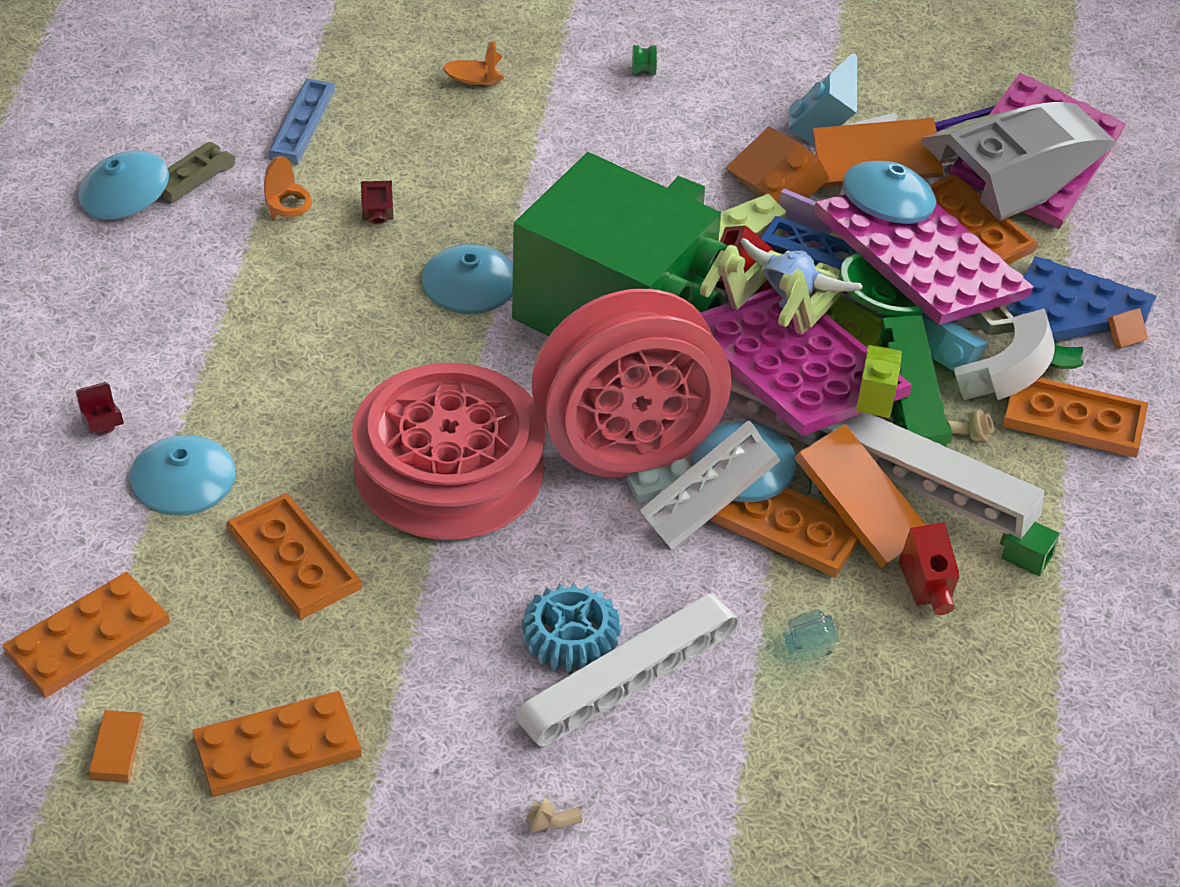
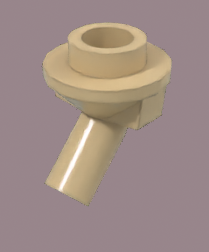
M981 409L969 413L968 422L946 420V423H949L951 426L952 434L970 435L973 442L989 441V434L994 432L990 415L988 413L984 414Z
M545 796L542 803L534 800L525 822L532 824L529 830L531 833L538 831L546 832L548 828L560 829L581 823L583 820L582 813L579 808L555 813L556 807L551 805L549 798Z

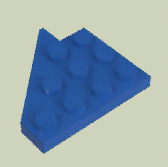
M1035 256L1023 277L1034 287L1030 297L1009 303L1006 309L1013 317L1045 309L1054 341L1110 331L1107 317L1136 308L1141 309L1145 324L1154 306L1156 295L1147 293L1142 289H1135L1116 283L1111 279L1086 273L1081 269L1055 263L1050 259Z

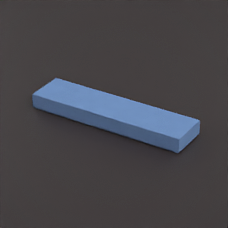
M306 78L268 152L269 160L283 156L291 164H299L335 92L334 83Z

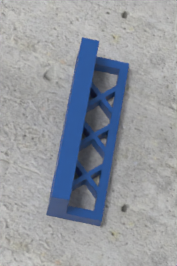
M775 216L761 238L777 253L785 254L786 251L802 250L807 252L812 260H814L815 266L823 263L839 270L845 259L837 258L833 253L843 251L850 254V256L858 253L843 239L779 216ZM779 228L790 232L792 236L782 238L774 234ZM815 241L820 243L822 247L813 249L805 246L804 242Z

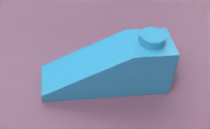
M926 313L920 314L923 318L932 359L954 372L955 367L980 361L989 342L953 321L938 325Z

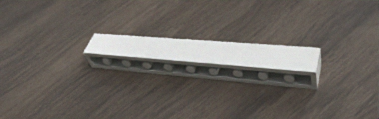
M731 375V390L726 407L808 445L814 444L846 424L892 483L1020 539L1041 516L1044 497L1043 489L892 424L880 417L862 413L801 436L738 379Z

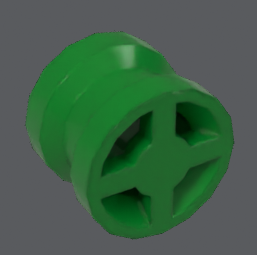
M633 45L632 75H638L640 72L656 75V45H650L648 48Z

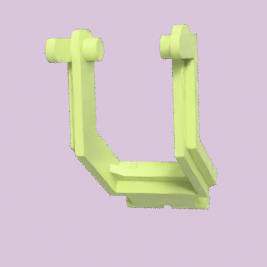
M729 245L725 251L721 250L701 285L700 295L709 297L722 276L731 308L738 310L767 281L763 274L764 267L756 262L744 273L745 258L739 256L736 246ZM770 250V251L768 252L769 254H772V255H773V254L778 255V256L782 255V254L777 253V252H774V251H772V250ZM823 263L815 266L816 271L821 272L823 275L840 280L839 269ZM796 269L792 275L785 273L781 278L779 289L785 291L787 303L779 316L778 324L787 327L791 319H793L796 332L803 334L841 297L842 292L813 289L812 292L815 294L810 298L804 272Z

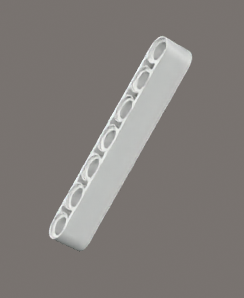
M714 594L705 595L526 701L516 713V722L538 746L547 747L729 637L736 630L739 618Z

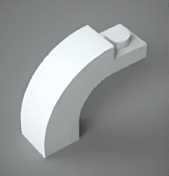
M1045 309L1012 317L1015 336L1012 343L1001 353L988 359L954 368L964 400L993 392L996 393L998 400L1009 397L1030 386L1046 371L1053 359L1055 345Z

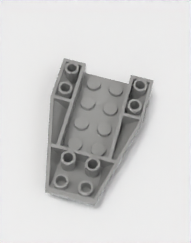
M1050 102L967 120L923 137L921 143L940 162L959 155L986 182L980 202L1001 221L1046 202L1114 147L1116 141L1077 104Z

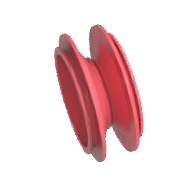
M629 289L599 297L571 313L553 330L545 341L535 361L532 374L533 401L537 411H541L544 423L557 451L576 468L589 474L608 478H628L629 473L671 465L674 461L681 460L687 456L714 430L726 409L731 390V371L728 359L720 344L712 336L711 330L700 312L686 300L674 294L655 289Z
M436 363L402 371L376 386L362 401L354 417L352 443L355 452L354 478L358 492L374 514L387 524L406 533L442 540L466 539L485 535L516 520L531 506L541 489L544 478L543 449L545 445L543 415L541 411H537L532 396L523 387L509 377L491 369L464 363Z

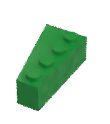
M922 315L883 318L878 347L902 351L899 375L912 384L909 396L893 402L891 411L893 423L947 447V443L952 441V429L950 424L946 423L944 406L940 397Z

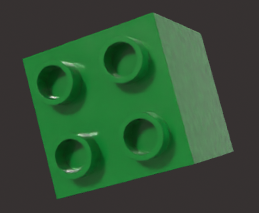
M586 152L513 223L512 319L549 337L565 318L583 305L604 295L629 289H655L674 294L689 302L700 313L722 306V293L713 289L709 297L700 295L701 285L721 250L725 251L727 248L726 244L719 241L721 212L590 152Z

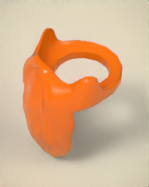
M495 41L488 43L485 61L455 60L446 63L443 67V71L453 80L469 85L492 86L504 79V76L496 68L497 63L502 59V55L496 52Z
M279 156L273 158L266 168L264 177L265 201L272 219L276 220L277 215L294 217L304 214L310 209L312 204L310 193L294 182L292 164L286 157ZM290 195L298 199H305L304 204L297 208L284 207L280 204V201L285 200Z

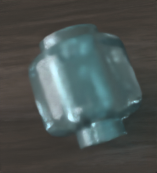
M819 609L791 617L788 622L789 631L783 633L789 654L797 652L799 659L804 662L832 654L835 649V643L840 642L831 614L825 616L824 612Z

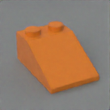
M770 126L725 167L730 174L757 197L769 194L778 204H780L781 191L784 188L809 199L829 179L818 157L799 142Z

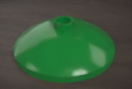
M860 253L847 257L842 263L839 272L840 280L860 283L862 285L861 290L846 291L862 307L887 317L916 316L924 313L919 305L914 304L866 261Z

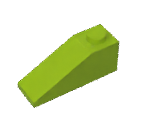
M868 345L856 412L890 418L898 383L902 351Z

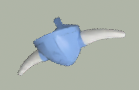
M745 238L741 240V244L746 252L758 264L764 267L763 274L783 298L779 302L781 308H784L787 303L785 291L779 289L781 278L785 273L792 275L796 269L804 272L809 296L812 294L813 289L834 292L862 289L860 283L837 280L816 271L812 258L805 251H792L780 256L772 255L758 249Z

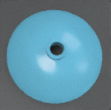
M129 150L116 153L97 163L85 175L78 190L79 203L88 215L98 219L109 220L130 216L148 207L162 194L169 180L168 168L160 156L151 152Z
M862 162L852 166L846 172L843 179V190L850 201L864 212L885 221L902 224L918 223L928 219L936 206V198L929 184L910 168L895 162Z
M459 244L448 247L431 257L422 272V285L426 295L435 304L453 312L475 314L491 311L502 306L512 297L513 262L500 251L485 245Z
M747 421L729 422L716 426L709 436L694 448L693 466ZM751 422L762 439L777 454L780 462L733 501L757 502L766 500L783 492L792 482L796 471V460L794 459L796 454L789 441L774 429ZM751 436L747 437L743 442H741V443L739 444V446H740L742 443H744V442H745L748 438H750Z
M196 435L170 436L149 445L136 457L130 471L131 488L136 498L146 507L168 515H190L215 506L227 496L235 481V465L230 453L219 443Z

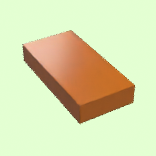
M104 710L89 769L90 780L129 783L144 721L142 713Z

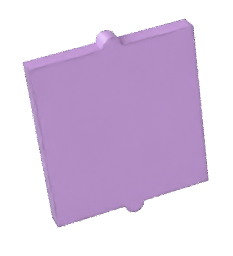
M785 188L781 191L779 205L786 211L785 219L826 234L831 233L832 229L813 213L815 201ZM784 230L785 234L792 236L790 232ZM815 241L806 242L816 247H822L820 243Z

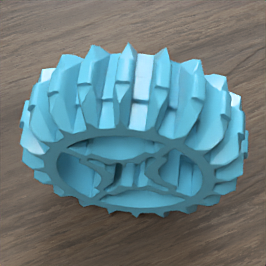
M573 582L570 588H564L559 583L555 591L546 587L543 596L535 594L532 604H527L524 619H522L523 641L525 646H528L530 655L538 656L540 665L550 661L553 671L560 666H565L569 674L572 667L578 666L581 669L618 646V636L621 633L618 609L613 608L612 599H604L602 590L591 593L589 584L583 589H579L575 582ZM590 621H593L599 629H594ZM545 624L551 627V634L544 628Z

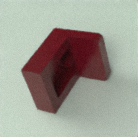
M392 180L361 181L362 220H369L372 224H382L387 222V220L394 219Z
M108 382L98 383L75 391L82 421L90 433L106 434L115 430V426L124 424L122 413L114 403Z

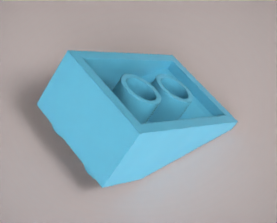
M852 53L825 78L815 83L808 93L801 99L793 102L789 108V129L813 146V128L841 126L857 113V56Z

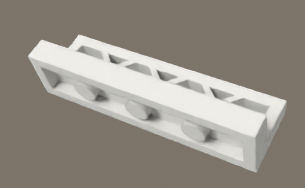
M748 420L640 509V512L672 550L780 462V459L762 439L755 426ZM751 436L750 438H748L744 443H742V444L739 446V444H740L741 442H743L747 437Z

